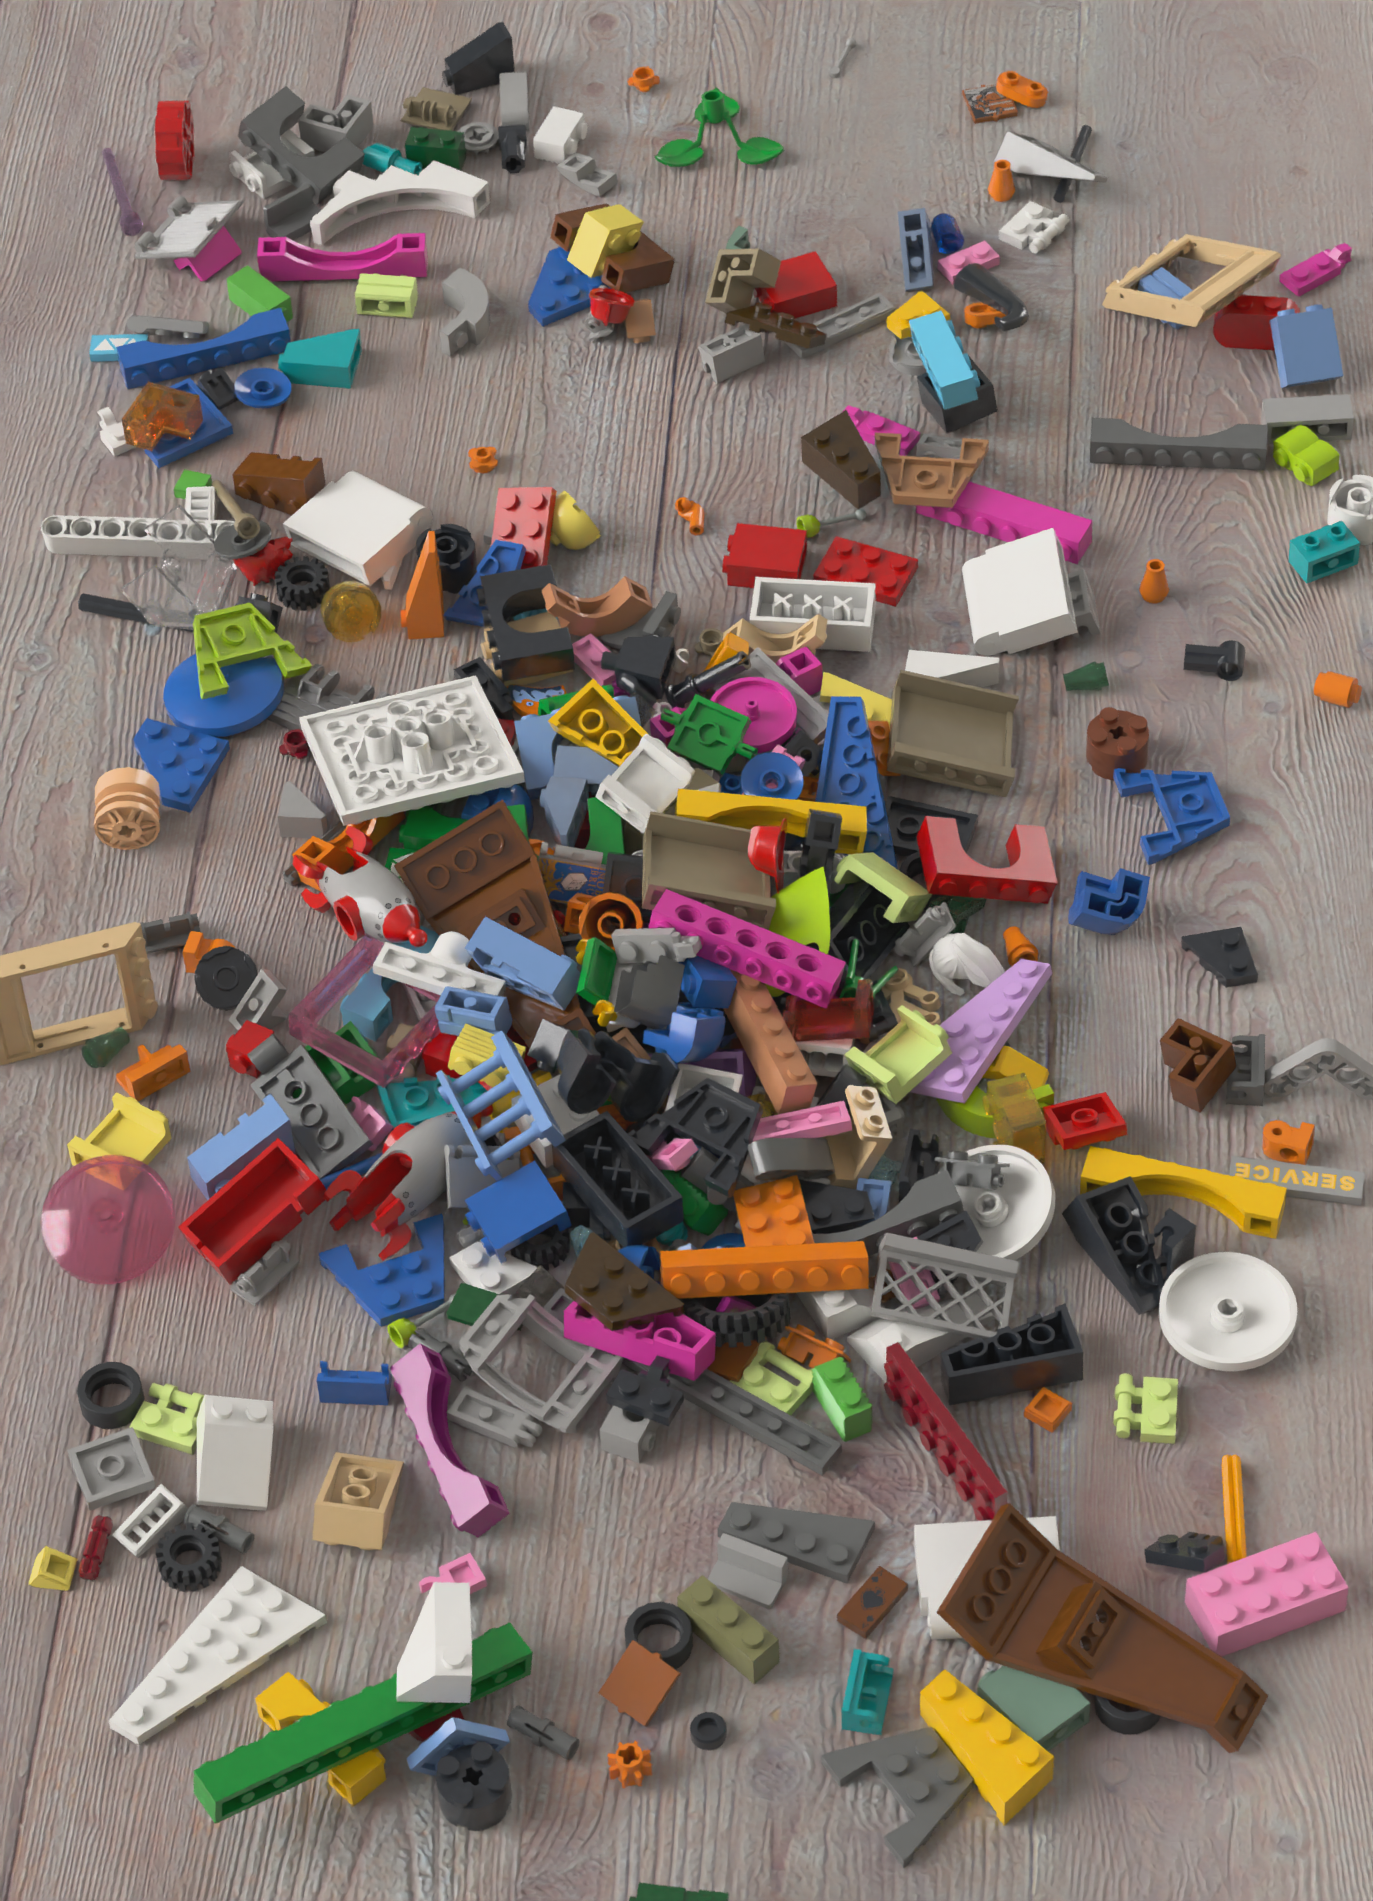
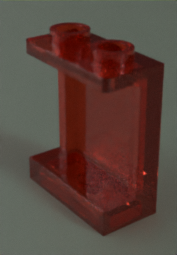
M872 979L858 980L855 998L831 999L827 1008L792 994L787 996V1010L783 1011V1019L795 1042L870 1038L875 1010Z

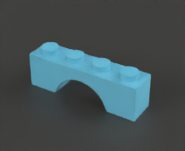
M420 925V929L424 930L428 935V940L424 946L415 947L411 945L410 941L392 944L427 954L433 949L439 935L435 931ZM372 967L368 974L365 973L361 977L355 990L350 995H347L341 1003L340 1011L343 1026L351 1021L365 1037L376 1042L393 1021L391 1000L386 993L398 981L374 974Z

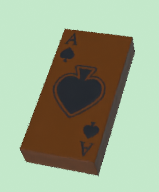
M879 1566L839 1611L837 1621L859 1636L867 1639L906 1594L908 1583Z

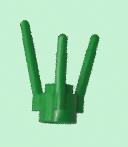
M854 939L852 942L848 973L840 994V1005L850 1009L861 1008L866 1000L873 1001L876 993L898 971V967L893 966L870 989L865 979L855 976L859 945L857 939Z

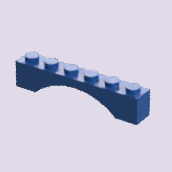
M281 308L253 314L245 323L233 331L205 342L168 345L143 340L117 346L116 348L127 389H132L283 353L291 339Z

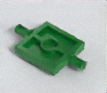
M695 694L691 704L681 715L668 708L663 710L665 714L661 713L660 719L662 721L664 720L675 725L674 735L667 746L668 750L707 769L715 770L716 773L724 775L730 761L737 753L750 760L755 757L754 755H757L758 748L743 743L744 735L752 722L750 718Z

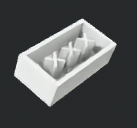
M756 577L750 623L768 633L786 634L797 630L814 616L820 614L827 619V637L824 644L818 649L870 652L876 610L875 583Z

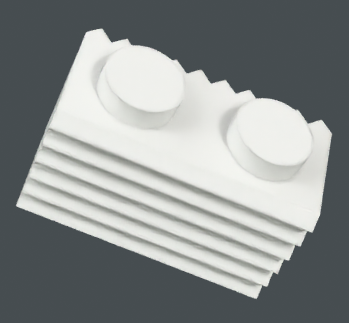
M553 106L546 120L540 126V130L534 136L535 158H540L542 161L545 159L547 162L550 160L552 163L556 162L558 164L574 154L577 150L578 141L584 139L587 134L588 126L584 121V113Z

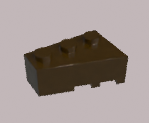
M847 410L801 437L802 463L858 510L881 496V471Z

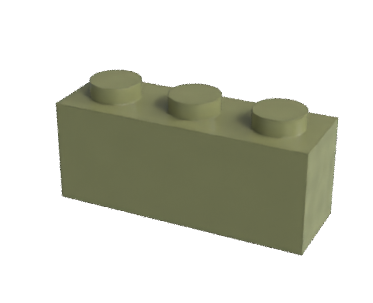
M703 1575L677 1596L678 1607L690 1619L692 1632L753 1684L757 1683L780 1662L779 1639Z

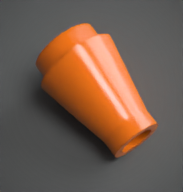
M998 160L994 163L988 192L993 200L1006 202L1012 198L1016 188L1010 162Z
M1152 559L1147 562L1146 571L1139 587V592L1143 599L1153 604L1162 602L1169 593L1164 570L1165 565L1159 559Z
M1013 926L1004 931L1003 938L1005 940L1008 963L1011 967L1021 959L1038 961V949L1021 932L1020 928Z

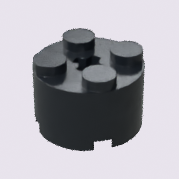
M455 524L440 525L441 529L434 530L443 591L457 594L464 585L469 584L477 572L475 542L471 537V533L466 528ZM431 528L425 530L416 541L417 563L428 531H432Z
M477 1742L458 1747L438 1761L436 1785L439 1805L442 1814L449 1823L455 1826L458 1824L468 1827V1830L482 1831L497 1825L503 1820L512 1801V1789L507 1762L499 1752L492 1749V1746L486 1742Z

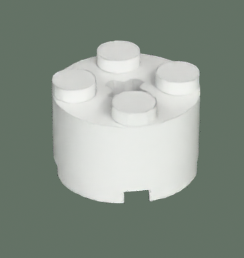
M1353 475L1351 480L1343 481L1344 478L1336 481L1330 490L1328 525L1343 521L1361 545H1369L1373 542V477Z

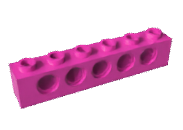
M668 889L665 890L654 907L648 928H675V931L680 932L681 936H699L702 949L698 951L697 956L824 1008H827L837 991L846 965L845 961Z

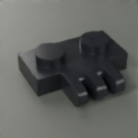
M1188 1532L1181 1538L1172 1534L1163 1535L1158 1538V1541L1144 1549L1146 1563L1205 1573L1225 1560L1221 1536L1213 1535L1210 1537L1208 1534L1199 1535L1196 1532Z

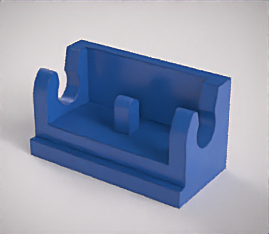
M320 1361L321 1373L317 1374L320 1403L388 1406L392 1382L389 1364H381L382 1372L330 1370L328 1361Z

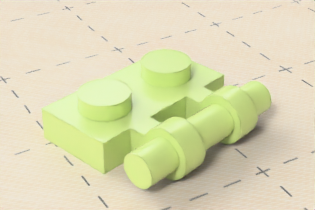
M1127 1373L1121 1374L1119 1376V1384L1115 1387V1399L1118 1401V1407L1114 1412L1113 1423L1116 1426V1436L1128 1438L1130 1436V1429L1141 1430L1140 1442L1175 1444L1178 1379L1143 1377V1388H1137L1133 1385L1132 1375ZM1132 1404H1142V1414L1131 1411Z
M153 1383L149 1389V1396L158 1398V1403L153 1404L144 1401L129 1428H134L138 1438L193 1455L197 1448V1416L204 1395L196 1392L191 1395L178 1391V1387L165 1384L162 1386ZM173 1404L187 1407L185 1413L172 1410Z

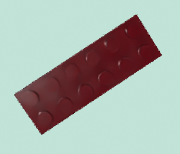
M899 1342L886 1347V1363H884L886 1383H884V1388L887 1396L892 1402L897 1401L900 1405L907 1424L910 1427L915 1426L920 1433V1439L925 1449L929 1452L933 1451L938 1458V1464L946 1477L951 1476L956 1483V1489L960 1498L964 1502L969 1501L974 1508L977 1521L993 1520L1000 1507L1007 1504L1008 1492Z

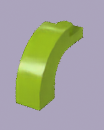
M1046 1084L1020 1095L997 1097L985 1093L976 1086L965 1103L936 1098V1101L945 1115L960 1128L986 1138L1009 1139L1030 1134V1122L1044 1119L1043 1107L1054 1104V1092L1050 1085Z

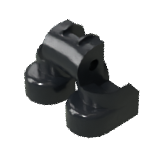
M586 1028L578 1031L568 1029L557 1058V1068L561 1074L557 1087L560 1097L572 1112L577 1114L593 1112L604 1105L611 1094V1101L623 1118L630 1122H639L657 1113L680 1069L667 1053H653L650 1060L636 1058L632 1052L617 1043L604 1031H600L594 1036Z

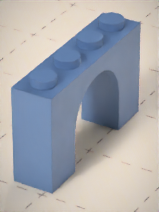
M622 695L613 698L642 727L635 696ZM561 708L553 710L551 714L542 716L530 714L523 716L521 720L514 721L530 800L540 798L541 790L546 789L550 777H553L557 745L565 737L555 732L548 720Z

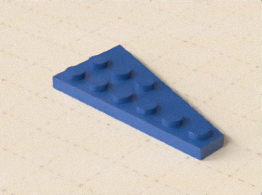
M831 696L815 802L867 807V834L863 853L873 852L898 869L864 701L861 696Z

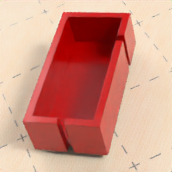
M277 1138L178 1228L190 1245L231 1285L271 1249V1244L274 1241L279 1242L303 1221L300 1217L303 1212L309 1215L325 1201L322 1196L326 1188L321 1180Z

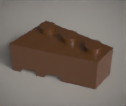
M251 452L232 474L235 495L291 516L326 486L322 458L317 457L312 461L302 460L301 456L281 459L279 454Z

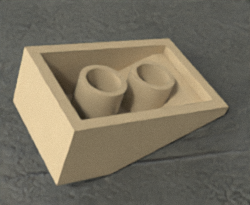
M336 1452L315 1502L312 1540L321 1541L328 1545L356 1546L362 1550H382L389 1532L404 1462Z

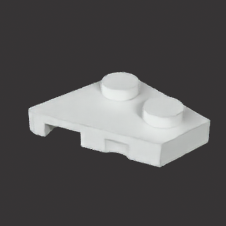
M476 1242L449 1257L451 1267L465 1284L500 1295H513L541 1279L538 1267L506 1253L507 1261L501 1264L496 1255L489 1257L480 1242Z

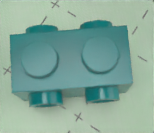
M1339 521L1290 540L1288 562L1307 584L1357 565L1360 542L1344 522Z

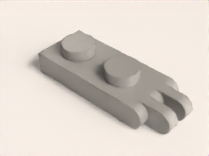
M463 1387L447 1412L448 1421L511 1447H517L519 1443L532 1447L536 1441L535 1437H538L543 1430L539 1424L533 1422L534 1419L530 1414Z

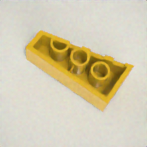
M594 679L588 682L548 720L555 732L580 747L590 748L618 767L637 748L641 738L647 733Z
M944 1669L920 1691L921 1717L929 1727L934 1729L972 1776L975 1785L978 1787L979 1794L985 1802L991 1804L1003 1826L1053 1779L1054 1756L947 1670Z

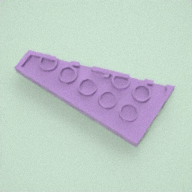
M1026 959L1019 960L940 1024L949 1036L947 1042L952 1054L910 1092L965 1103L1052 975L1050 964Z

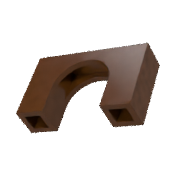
M605 203L555 214L550 238L566 252L571 251L585 213L610 206ZM640 231V238L634 245L633 250L606 257L601 281L611 289L624 293L667 284L670 282L675 259Z

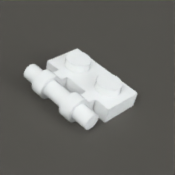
M1029 201L999 230V240L1021 250L1027 244H1030V251L1038 253L1051 244V239L1054 236H1059L1065 230V225L1069 222V218L1065 214H1061L1058 218H1053L1052 210Z

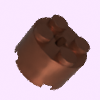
M1112 707L1102 709L1100 714L1092 719L1087 728L1086 760L1092 766V771L1096 775L1108 780H1114L1113 773L1114 769L1117 768L1125 769V773H1141V769L1146 767L1148 761L1149 729L1147 720L1143 716L1128 711L1116 710Z

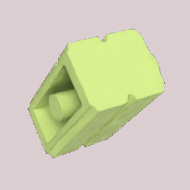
M360 274L355 291L357 314L413 318L418 299L416 277Z

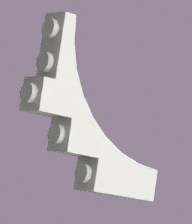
M433 161L426 169H423L419 176L391 165L383 174L379 175L376 181L348 170L333 185L334 198L330 199L328 204L318 214L313 216L310 221L313 242L324 245L334 235L357 222L393 211L431 209L454 212L476 218L490 203L488 181L437 161Z

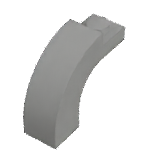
M461 267L442 282L444 304L461 312L440 330L441 350L448 356L453 355L457 350L464 347L468 341L478 345L485 338L490 327L487 290L479 278Z

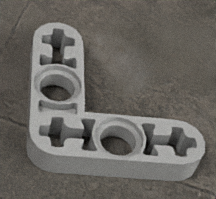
M1324 1038L1315 1041L1265 1070L1264 1092L1271 1097H1284L1327 1074L1359 1097L1373 1100V1065L1339 1041ZM1299 1066L1309 1067V1069L1299 1070L1295 1068ZM1349 1067L1356 1068V1070L1354 1071H1344L1342 1069Z

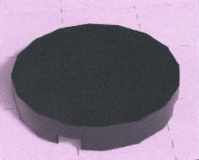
M223 946L214 948L203 955L196 967L194 980L197 993L205 1003L215 1009L228 1011L237 1008L258 973L255 963L247 953L234 947Z

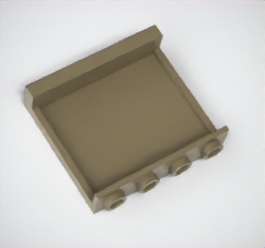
M900 670L892 694L886 771L1006 797L1015 778V768H1011L1013 714L1019 701V696Z
M650 811L643 835V909L653 910L665 890L668 889L769 930L776 908V899L770 898V875L756 870L748 857L751 830Z

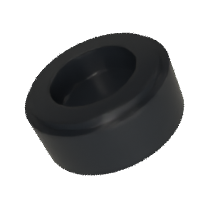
M704 1712L697 1715L690 1725V1736L693 1744L702 1750L719 1748L727 1737L724 1719L712 1712Z

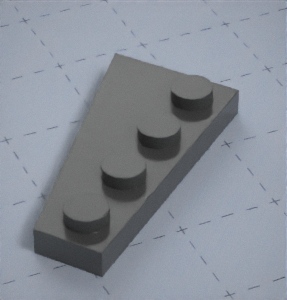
M731 1502L717 1532L719 1538H721L723 1533L788 1557V1563L847 1584L875 1529V1521Z

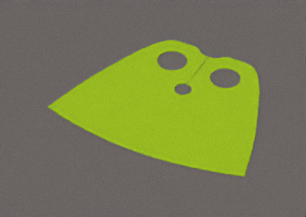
M821 867L794 881L771 897L776 899V908L769 931L805 946L810 943H817L819 951L828 954L830 947L829 897L824 867ZM765 984L772 997H778L785 993V991Z

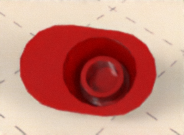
M594 288L589 293L591 298V314L596 319L603 321L605 327L609 323L623 322L635 302L634 298L615 289Z
M786 818L782 820L780 826H754L751 829L748 845V857L751 864L756 870L775 877L777 893L784 886Z

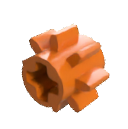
M638 1741L626 1744L619 1742L616 1754L608 1753V1765L611 1766L609 1768L610 1779L618 1778L622 1783V1788L634 1785L641 1787L644 1775H652V1764L649 1763L651 1761L650 1750L642 1751L638 1746Z

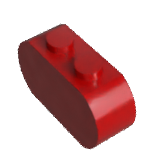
M1240 295L1214 314L1213 334L1215 339L1226 348L1275 351L1270 320L1277 317V312L1295 309V313H1300V309L1293 300L1286 297Z

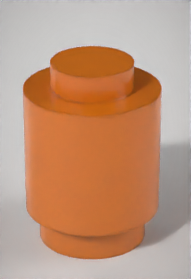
M1331 671L1327 673L1320 672L1314 685V696L1320 697L1321 701L1350 708L1353 703H1358L1362 692V686L1358 685L1357 678Z

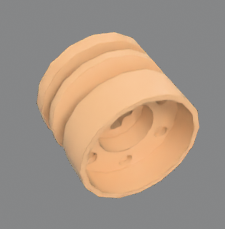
M131 767L116 768L102 775L95 786L96 809L94 811V828L96 836L104 844L122 850L139 849L152 843L160 831L159 782L148 772Z

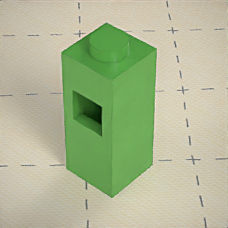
M247 265L226 278L229 300L252 316L253 314L281 308L286 322L293 319L291 297Z

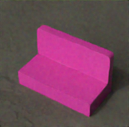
M223 226L196 257H180L173 261L179 270L189 265L199 280L204 282L238 257L242 251Z

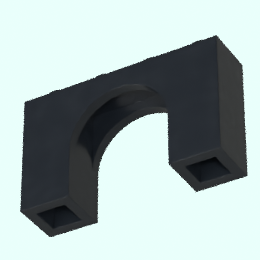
M551 564L480 576L481 589H476L479 607L485 606V610H481L484 628L490 627V631H487L489 649L495 648L496 652H492L493 665L495 670L501 671L503 682L575 669L573 646L568 627L528 633L515 630L507 624L518 614L546 608L542 590L549 583L557 586Z

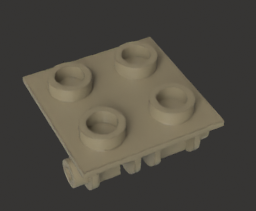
M423 87L417 97L405 98L403 107L407 111L402 117L401 122L429 129L452 131L471 103L472 98Z

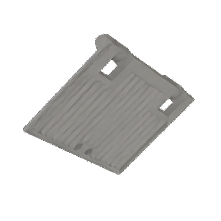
M178 196L167 208L169 217L155 233L147 231L135 243V259L196 257L241 207L243 200L187 202L184 196ZM179 211H180V212H186V211H188V213H187V214H180ZM146 247H156V248H155V249H152V250H147Z

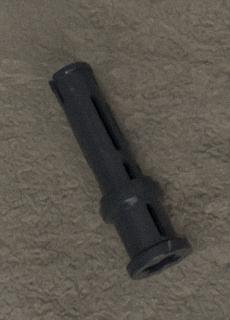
M740 651L699 675L691 673L686 676L683 682L677 685H668L665 689L668 703L672 708H684L686 703L693 700L695 694L705 697L707 690L750 669V659L739 664L743 658L747 657L745 652Z

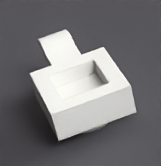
M109 407L98 411L102 419L99 422L103 429L100 431L101 440L114 457L140 446L138 436L126 421L117 423Z

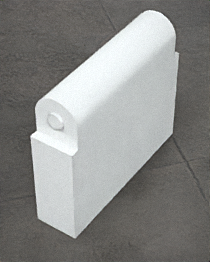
M351 471L336 483L331 481L287 519L283 526L288 538L293 539L291 542L292 546L371 586L416 546L418 537L431 525L432 512L429 508L355 471Z
M1054 528L985 550L986 555L973 558L963 565L962 573L974 648L978 654L992 656L1004 651L1012 654L1078 632L1063 547Z
M1056 1516L1026 1518L1060 1551ZM992 1520L914 1525V1548L921 1617L927 1616L931 1640L962 1638L936 1612Z

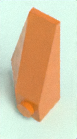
M428 531L406 595V609L400 610L401 627H407L408 639L444 637L443 587L435 531Z

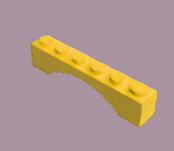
M678 789L674 816L744 829H752L754 826H780L782 820L786 818L787 833L803 838L809 809L839 813L843 819L838 848L835 853H863L867 834V807L689 789Z
M1094 1146L1089 1148L1080 1179V1195L1131 1176L1142 1196L1171 1195L1195 1200L1218 1210L1245 1233L1273 1239L1277 1238L1285 1209L1286 1187L1277 1186L1273 1183L1248 1180L1240 1176L1215 1173L1207 1169L1187 1167L1174 1162L1159 1161L1142 1155L1117 1152L1109 1148Z

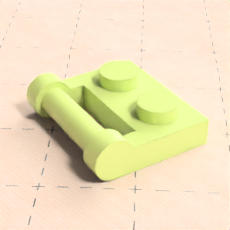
M768 1341L760 1343L757 1355L749 1367L744 1370L740 1381L734 1382L730 1380L731 1383L789 1415H792L814 1389L812 1387V1368L808 1370L775 1350V1346ZM770 1362L801 1381V1383L795 1386L765 1368L764 1365Z

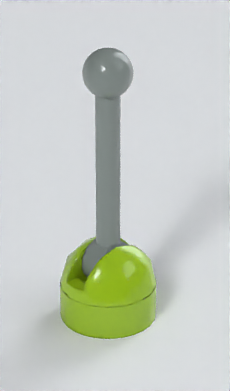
M859 509L852 514L821 521L813 515H802L797 517V529L807 530L808 539L816 536L821 526L852 519L864 520L867 513L864 509Z
M455 1294L451 1295L446 1303L414 1322L401 1318L390 1323L387 1326V1330L394 1344L399 1348L407 1346L411 1335H416L417 1327L447 1310Z

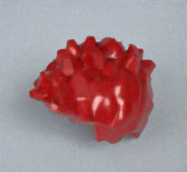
M288 536L272 539L263 549L253 555L233 559V561L240 568L243 575L246 576L247 580L253 582L254 586L258 585L261 581L269 583L270 579L275 580V573L278 572V567L280 565L285 567L284 562L292 558L293 554L289 548L293 539L288 538Z

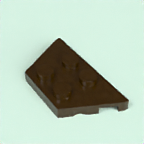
M594 1232L589 1234L565 1283L566 1295L611 1331L625 1329L633 1324L642 1325L654 1322V1316L672 1312L674 1317L684 1314V1303Z

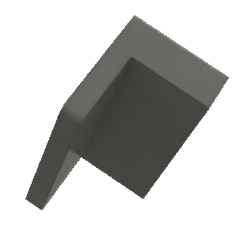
M306 184L263 208L266 233L271 237H288L291 240H295L312 231L310 221L321 209L313 203L312 190L309 185Z

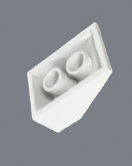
M204 1395L197 1416V1505L266 1511L273 1440V1401Z

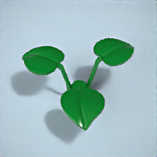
M716 87L714 90L707 91L702 95V101L695 110V118L700 121L697 140L695 142L688 139L670 141L654 157L660 163L673 167H685L698 162L704 156V151L699 146L702 144L705 123L717 124L723 120H726L738 147L741 148L737 152V157L743 163L757 165L768 162L779 156L784 151V148L779 143L764 137H753L748 139L746 143L742 142L731 118L739 113V104Z

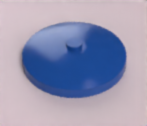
M196 654L190 656L174 669L166 681L163 699L169 718L177 727L213 737L234 735L253 728L274 712L284 694V679L275 658L272 655L220 667L229 685L227 694L202 700L200 697Z

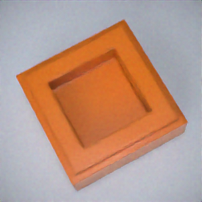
M1042 1387L1024 1409V1417L1053 1433L1072 1410V1403L1049 1389Z

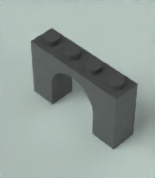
M285 86L241 120L238 138L246 147H250L266 164H270L277 170L284 180L291 182L297 189L306 184L309 185L312 190L313 202L318 205L333 193V185L348 170L355 173L361 171L365 154L346 137L319 156L304 157L291 152L283 144L280 137L298 123V119L304 112L305 102Z

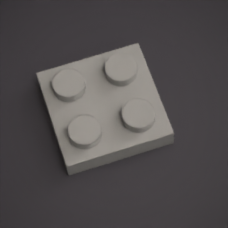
M133 1427L67 1450L89 1511L156 1488L154 1478Z

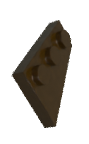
M755 303L753 306L729 311L726 314L725 323L733 326L738 322L750 325L749 331L756 333L774 332L776 333V339L808 349L825 345L827 334L817 330L816 325L798 322L794 320L793 315L771 310L772 307L765 303Z

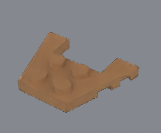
M875 432V447L893 504L953 508L988 453L989 440L962 438L960 459L900 456L901 434Z

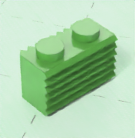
M837 1357L812 1369L813 1392L842 1440L847 1442L871 1432L872 1404L869 1403V1398H866V1393H863V1388H860V1383H857V1378L853 1377V1373L850 1372V1368L847 1367L844 1358Z

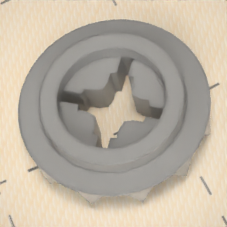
M469 123L458 130V132H464L466 154L470 152H475L476 155L479 152L488 154L489 149H495L497 142H499L498 130L488 123Z

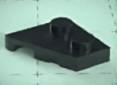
M1242 927L1181 937L1182 949L1186 952L1191 950L1199 957V964L1207 971L1212 972L1216 979L1226 988L1257 983L1258 973Z

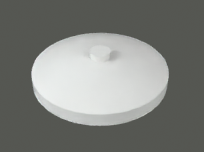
M986 1145L967 1151L968 1159L978 1160L979 1154L998 1156V1162L1010 1163V1167H1001L1000 1174L1004 1175V1184L996 1190L972 1187L973 1174H970L969 1186L955 1185L962 1200L964 1211L968 1212L983 1240L977 1252L1017 1260L1029 1252L1042 1239L1050 1226L1055 1210L1053 1183L1043 1165L1025 1150L1009 1145Z
M1216 1252L1204 1254L1185 1262L1169 1276L1160 1295L1159 1320L1168 1342L1186 1359L1209 1369L1243 1371L1268 1363L1287 1347L1296 1328L1297 1302L1288 1281L1268 1263L1246 1254Z

